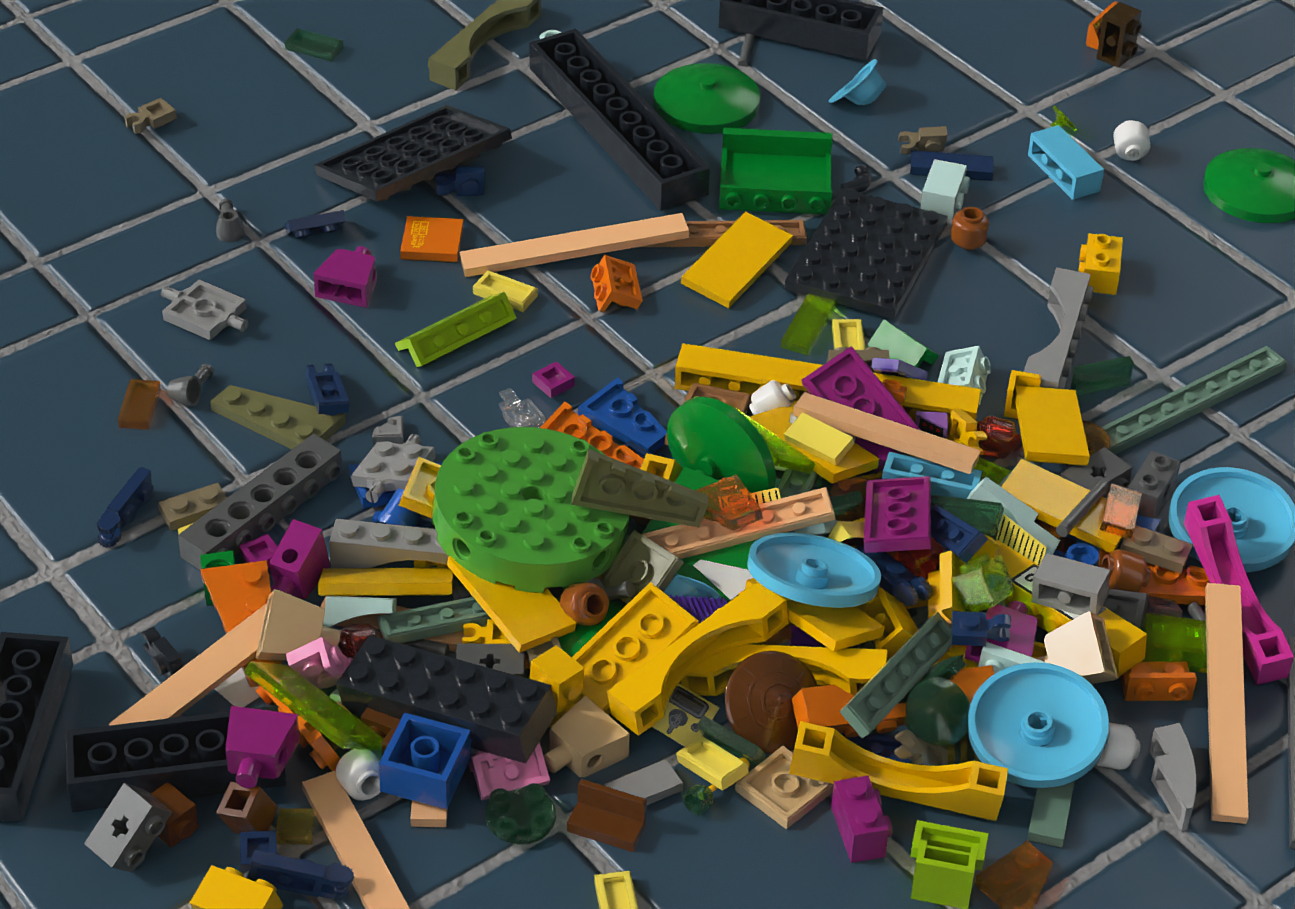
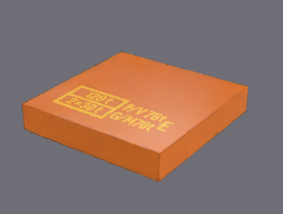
M407 216L400 258L404 260L458 262L464 220Z

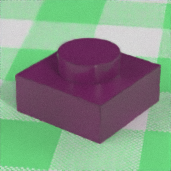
M557 361L532 373L533 383L550 398L575 386V377Z
M268 534L239 545V553L245 563L267 560L268 569L270 568V560L277 549V545Z

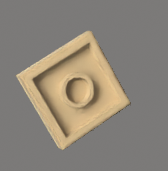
M782 746L752 769L749 774L738 780L735 784V791L787 830L833 793L834 784L789 774L793 752Z

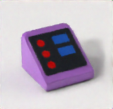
M916 411L915 424L921 431L947 438V413Z

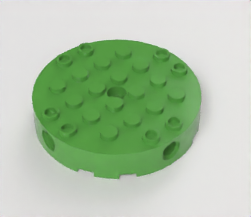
M511 427L483 432L465 441L447 456L436 477L432 524L437 532V540L446 554L451 556L469 572L493 584H496L498 581L514 585L515 590L543 593L544 588L561 586L562 590H565L571 584L587 582L607 571L625 542L630 515L572 505V494L588 449L605 455L603 452L583 439L559 431L535 427Z

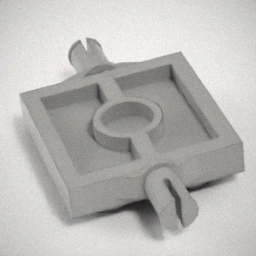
M202 280L196 281L191 287L182 291L175 290L169 286L163 287L161 291V297L172 301L162 311L163 320L203 338L212 340L227 326L234 327L242 332L248 328V320L238 317L247 309L246 299Z
M411 434L403 444H393L389 441L377 442L351 475L353 486L369 488L370 490L366 493V499L371 503L373 501L376 503L386 491L405 490L418 457L431 462L434 461L436 458L434 447L421 446V438L417 434L415 436Z

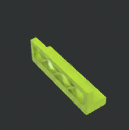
M502 292L474 303L395 342V346L398 351L409 349L416 367H420L517 319L506 293Z

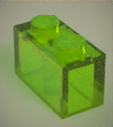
M988 553L970 559L969 563L960 566L961 572L951 578L964 612H979L994 607L1016 591L1001 554L991 558Z
M1146 613L1143 631L1147 633L1145 659L1141 662H1187L1189 671L1207 673L1206 621Z

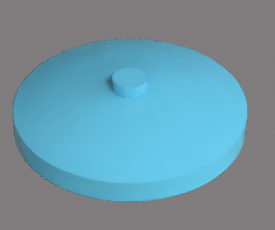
M1231 467L1211 468L1191 475L1175 490L1168 515L1170 529L1174 538L1193 544L1184 525L1188 502L1220 495L1232 521L1235 540L1245 572L1259 571L1274 566L1290 553L1295 544V504L1279 485L1258 473ZM1193 545L1190 555L1200 561Z
M777 533L759 538L750 547L747 561L749 572L761 585L788 599L814 606L845 608L865 604L877 595L881 581V572L878 566L867 555L842 542L811 534Z
M1033 662L1007 667L988 678L976 691L970 704L968 734L974 752L982 763L1008 768L1006 781L1031 788H1051L1073 782L1084 776L1097 764L1107 744L1109 718L1102 697L1085 678L1062 666Z

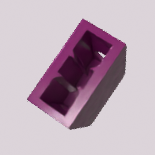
M364 246L357 247L355 252L344 249L335 250L313 274L315 297L367 308L377 279L376 258L372 256L371 251Z
M295 519L292 520L270 560L269 566L274 581L271 592L276 589L299 599L308 597L318 584L323 569L331 567L322 529Z
M1012 601L1008 607L992 604L986 612V620H990L999 614L1010 615V640L999 642L987 639L986 642L1032 657L1038 620L1034 616L1027 614V606L1020 601ZM967 645L964 658L979 663L984 646Z
M231 706L226 741V758L228 771L232 774H237L235 780L238 785L244 788H253L256 786L259 777L275 779L280 776L300 739L298 714Z

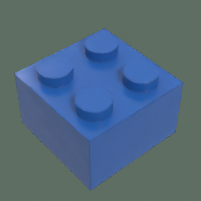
M404 713L379 762L380 792L447 809L471 759V730Z

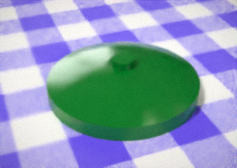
M712 63L690 64L675 68L658 80L654 88V107L664 121L676 128L693 133L717 134L723 133V128H741L752 121L759 111L760 91L752 78L735 68Z
M1240 148L1216 156L1207 165L1203 181L1204 191L1209 200L1222 211L1234 217L1257 223H1281L1295 219V159L1271 150Z
M695 397L685 401L671 414L667 425L668 445L673 459L682 468L685 466L692 470H702L708 476L721 482L729 481L748 493L773 489L775 487V465L766 442L754 425L735 408L714 398Z

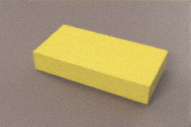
M489 270L473 285V294L483 298L505 292L512 308L524 312L538 297V288Z
M862 319L832 320L834 349L838 347L849 348L850 346L854 350L865 349Z
M803 412L784 433L785 441L835 466L854 445L853 437Z
M703 736L676 753L678 763L722 791L749 774L747 763Z
M630 871L594 875V884L600 909H638Z

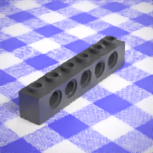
M312 434L178 534L181 558L200 570V555L233 551V556L239 553V545L254 540L263 533L270 531L276 523L287 515L292 514L297 507L309 498L314 497L318 491L331 481H335L342 474L341 450L319 436Z

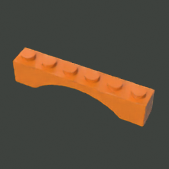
M993 666L959 670L938 692L923 699L898 703L874 729H877V733H887L896 730L897 726L908 725L909 729H918L929 725V722L940 721L941 725L959 722L960 718L968 717L970 704L976 691L988 678L994 675ZM836 685L802 688L791 699L798 729L800 721L836 729L840 734L845 733V737L859 736L839 712L855 695L844 691Z

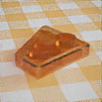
M737 474L722 478L718 482L695 490L708 495V507L703 518L719 522L721 526L728 529L736 530L763 519L761 508Z
M1026 841L978 873L974 884L1001 909H1034L1041 896L1042 888L1051 873L1053 862L1029 841Z

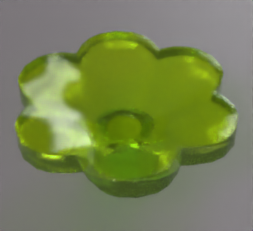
M1054 105L1052 108L1057 119L1050 126L1059 125L1061 128L1065 126L1075 132L1077 130L1076 126Z

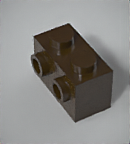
M1118 2L1103 15L1096 59L1119 68L1136 55L1138 50V44H1136L1137 36L1142 28V22H1140L1141 10Z

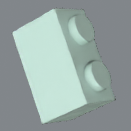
M934 159L922 191L920 209L932 210L946 215L948 219L953 220L956 209L961 210L964 193L967 194L970 177H965L967 165Z

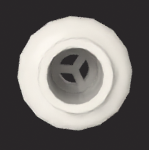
M1133 120L1125 121L1114 131L1115 150L1120 158L1129 161L1139 160L1149 152L1151 145L1148 128L1143 123Z
M771 380L752 394V403L749 407L753 415L778 407H789L791 403H794L793 400L796 399V395L787 383L782 385L775 380Z
M1109 722L1107 744L1096 765L1118 770L1128 768L1132 761L1138 758L1140 753V742L1136 739L1134 730L1127 725Z
M352 749L339 760L336 767V778L347 794L355 800L364 801L372 799L380 793V760L368 749Z

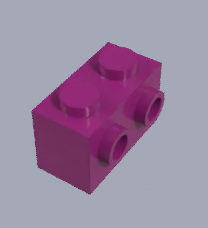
M868 775L834 781L831 809L851 863L885 857L888 837L892 836L890 818L883 816L881 810L882 800L878 789H873Z

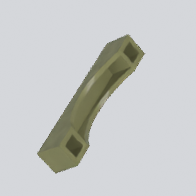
M497 0L435 54L430 56L428 60L429 80L457 90L471 78L470 63L481 46L501 34L528 28L541 16V0Z

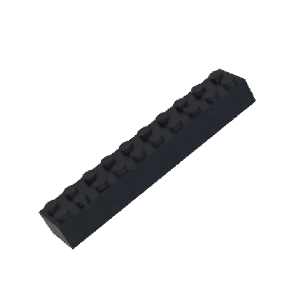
M576 28L529 42L530 70L660 211L709 195L710 168Z

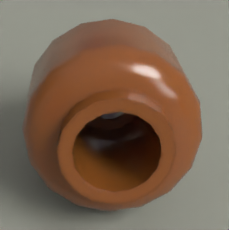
M966 207L958 211L952 220V241L965 250L980 248L985 244L989 231V218L976 207Z
M1116 549L1109 555H1105L1100 564L1101 568L1110 570L1109 589L1139 592L1150 581L1151 570L1147 568L1146 560L1140 554Z
M578 582L571 584L564 590L560 598V606L576 622V625L593 626L599 624L606 617L609 610V599L605 590L599 585Z

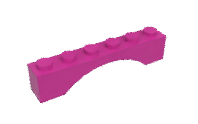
M1220 495L1188 502L1184 525L1210 583L1241 586L1243 657L1256 685L1287 678L1294 655L1282 629L1266 614L1251 587L1238 551L1232 521Z

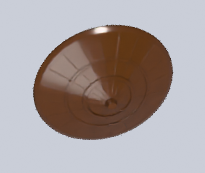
M763 651L753 654L735 668L728 681L725 693V708L728 720L738 737L755 750L773 754L780 747L784 746L792 751L795 747L798 727L791 699L802 688L818 687L817 682L810 670L800 660L787 653Z

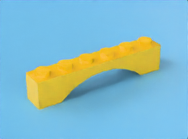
M758 581L746 590L741 591L737 597L723 607L718 608L703 622L692 627L688 633L673 644L668 645L662 652L647 663L642 664L636 671L607 691L611 715L635 734L641 735L665 716L667 703L673 690L682 678L696 665L727 649L745 644L765 642L788 625L786 600L761 585Z
M745 644L722 651L699 663L682 678L681 685L697 695L718 696L726 692L730 676L735 668L747 657L763 651H779L800 660L810 670L818 685H836L844 691L856 695L888 662V650L845 648L833 652L827 647Z
M800 721L789 770V774L831 784L838 780L868 775L873 789H878L880 795L992 821L997 820L1004 798L1008 768L974 760L942 766L916 765L895 761L861 748L846 739L836 729Z

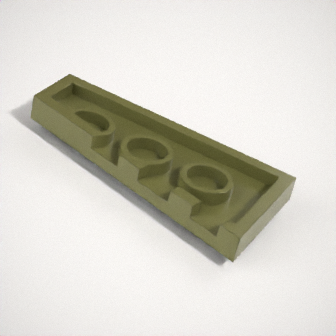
M229 385L210 401L211 411L290 449H294L312 434L326 441L346 423L344 413L333 416L318 414L316 406Z
M588 449L572 494V505L700 527L708 507V495Z

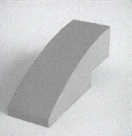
M1180 723L1154 729L1149 752L1155 761L1151 781L1182 832L1188 830L1196 794V770L1188 739Z

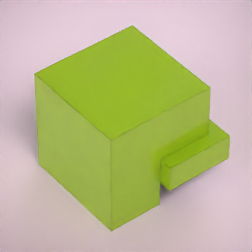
M917 820L910 857L916 858L911 899L968 909L975 869H983L989 833Z

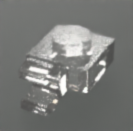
M511 388L499 392V395L504 400V402L499 403V407L503 411L504 420L511 427L539 428L545 423V415L529 398L521 401Z

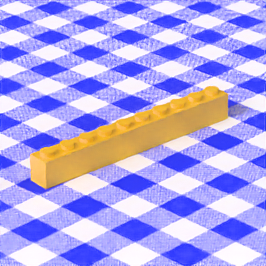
M682 343L675 366L674 389L689 391L692 384L697 383L752 395L771 380H775L782 385L787 383L796 395V399L793 402L797 403L804 392L809 393L802 385V379L822 365ZM874 373L881 382L885 379L900 382L901 386L907 387L903 409L914 422L916 411L947 413L948 424L952 410H963L975 421L977 420L981 389Z

